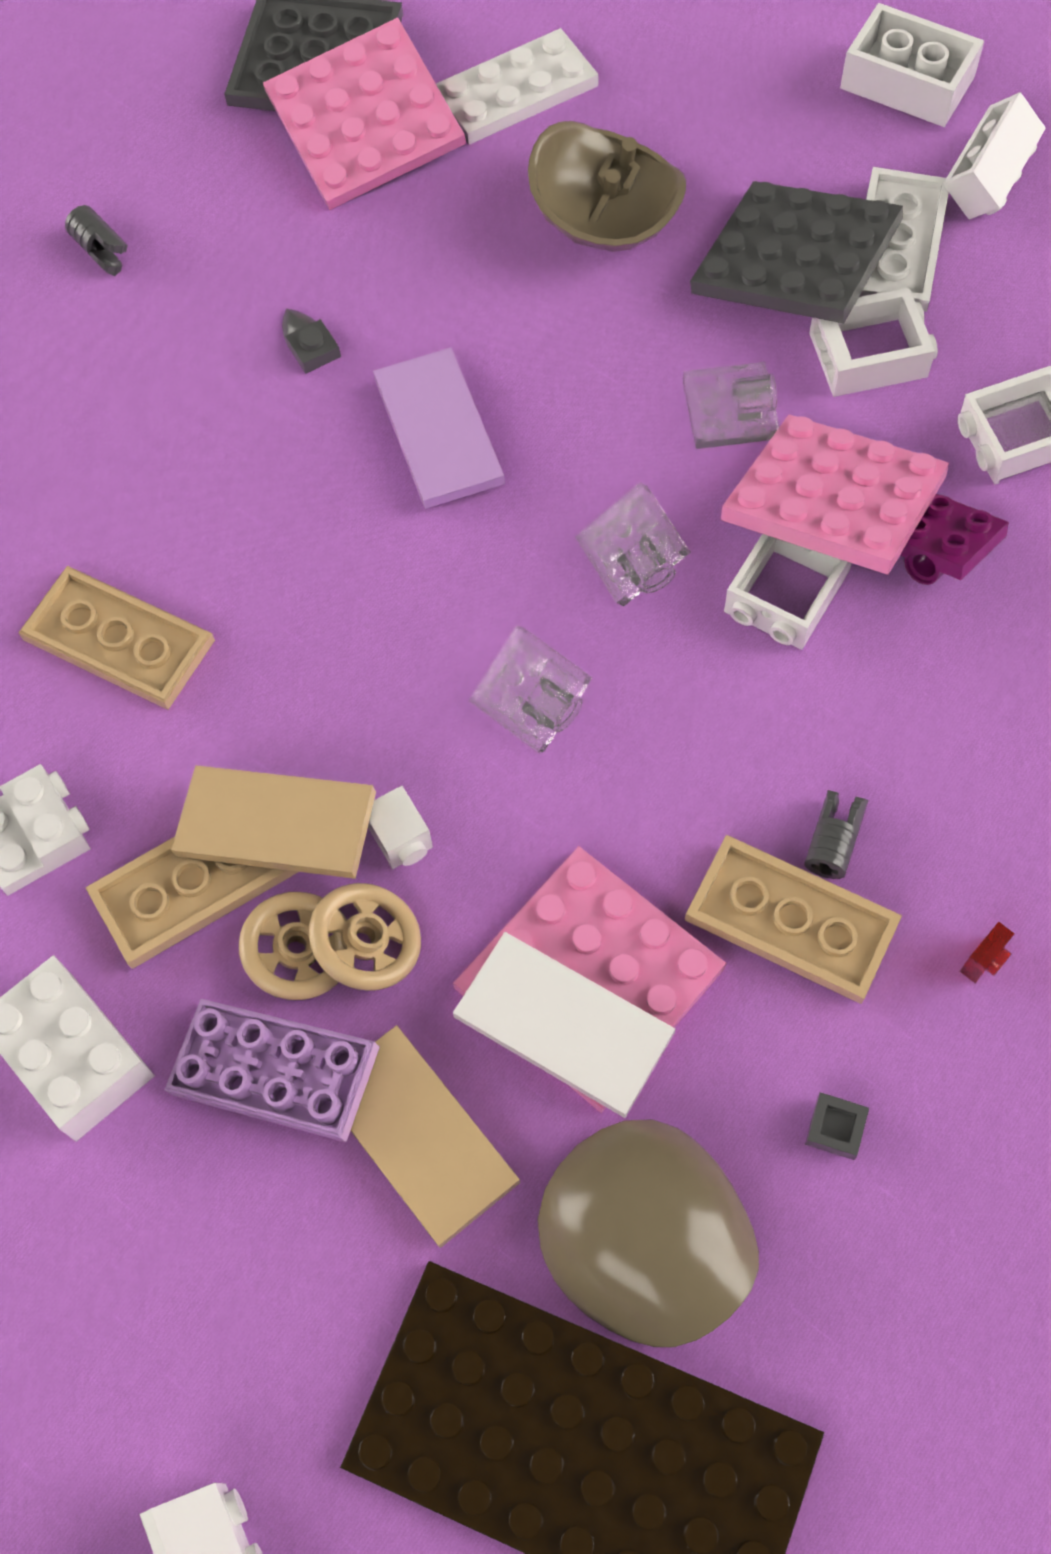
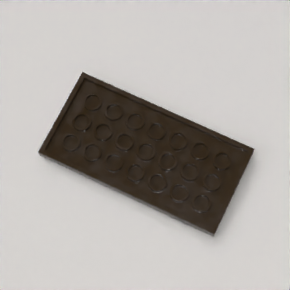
M428 1261L340 1468L525 1554H785L825 1432Z

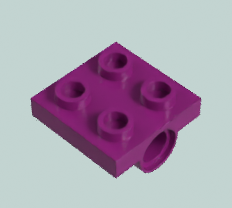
M936 494L900 556L905 557L904 563L907 573L920 584H933L943 574L962 580L1007 536L1009 522L995 517L986 511L977 510L954 501L947 496Z

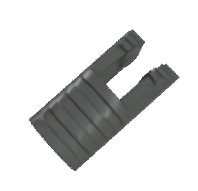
M82 205L73 209L65 220L67 233L73 237L106 273L116 276L121 272L122 263L114 253L122 254L126 252L128 245L90 206Z
M828 790L804 865L816 875L830 879H841L845 877L869 800L855 797L846 822L834 818L839 806V793Z

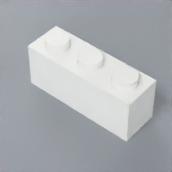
M1021 92L989 106L943 183V186L969 220L985 213L987 215L994 214L1005 205L1009 191L1013 184L1021 177V170L1028 158L1036 151V144L1046 129Z

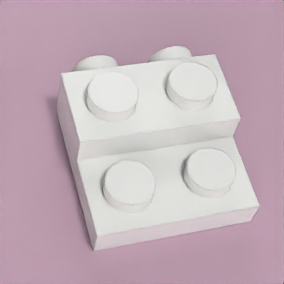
M39 764L0 786L3 793L0 796V887L7 896L91 849L83 836V833L90 829L78 808L75 806L68 809L63 798L70 795L57 771L48 774L44 767Z

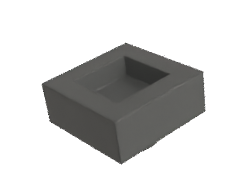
M820 1092L816 1100L805 1145L855 1160L858 1155L869 1107Z

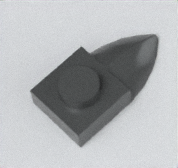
M286 308L282 322L283 336L288 348L305 374L341 357L338 344L321 319L315 321L304 313Z

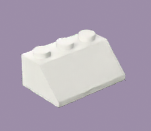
M225 1483L210 1484L139 1514L153 1554H263L257 1543L249 1545L241 1525L248 1520L245 1506L238 1491L235 1488L229 1491Z

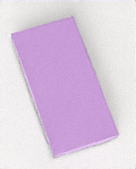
M452 348L373 371L379 392L425 509L505 484L503 471Z
M200 999L164 1090L180 1098L347 1142L380 1047L375 1041Z

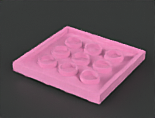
M399 18L391 20L263 82L271 103L329 210L466 144L464 132Z
M789 414L723 504L721 520L888 575L946 478L949 462L936 459L926 453H916L902 449L886 441H876L859 436L846 429H836L816 423L807 417H797Z
M578 846L454 981L453 985L454 989L464 996L503 933L507 932L675 1028L723 972L726 962ZM571 1087L600 1113L605 1110V1106Z

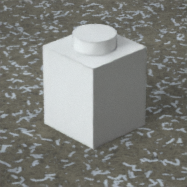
M400 786L374 800L368 829L391 868L394 869L402 864L409 866L420 861L427 854V850L433 848L427 825L404 787Z

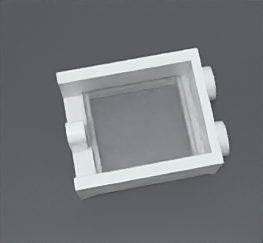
M1051 366L965 394L961 413L958 415V426L961 434L965 438L969 437L976 450V459L979 467L989 473L995 485L999 484L1001 479L1051 463Z

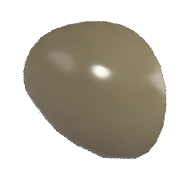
M575 121L558 122L547 127L536 140L529 158L528 177L530 191L546 221L574 243L611 252L631 250L656 237L675 215L686 192L684 174L658 153L637 143L632 137H625Z
M648 1119L626 1120L603 1128L576 1145L557 1167L544 1190L537 1219L540 1248L544 1261L554 1281L567 1298L586 1316L611 1332L630 1341L652 1347H677L696 1341L714 1331L732 1316L752 1290L759 1270V1250L754 1229L732 1183L719 1164L705 1148L677 1127Z

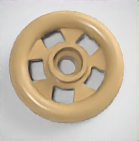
M354 883L334 889L317 904L309 924V942L315 959L329 976L350 988L375 991L391 987L403 980L412 971L420 954L421 933L413 912L401 898L377 885ZM353 903L360 914H356L345 921L338 909ZM378 907L386 910L395 919L389 926H386L382 918L373 914ZM340 932L341 941L345 949L334 951L328 934ZM357 934H366L370 938L371 943L361 941ZM389 939L402 944L397 959L384 954ZM354 957L360 960H373L374 971H363L354 968Z
M307 892L278 894L260 903L244 922L239 936L240 960L249 978L266 993L286 1000H306L328 992L339 983L325 971L318 974L309 967L316 961L309 942V924L315 907L323 897ZM338 909V911H339V913L341 914L342 918H343L345 921H347V919H346V917L344 916V914ZM287 911H297L300 922H292L280 926L277 915ZM333 933L329 937L332 949L334 951L345 949L341 941V933ZM260 935L274 936L273 953H259L258 940ZM292 942H300L305 946V950L301 953H293L288 949V945ZM281 964L289 969H297L294 981L274 975L277 965Z

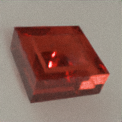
M998 922L971 954L959 972L974 983L980 979L985 971L995 976L1012 955L1005 946L1015 933Z

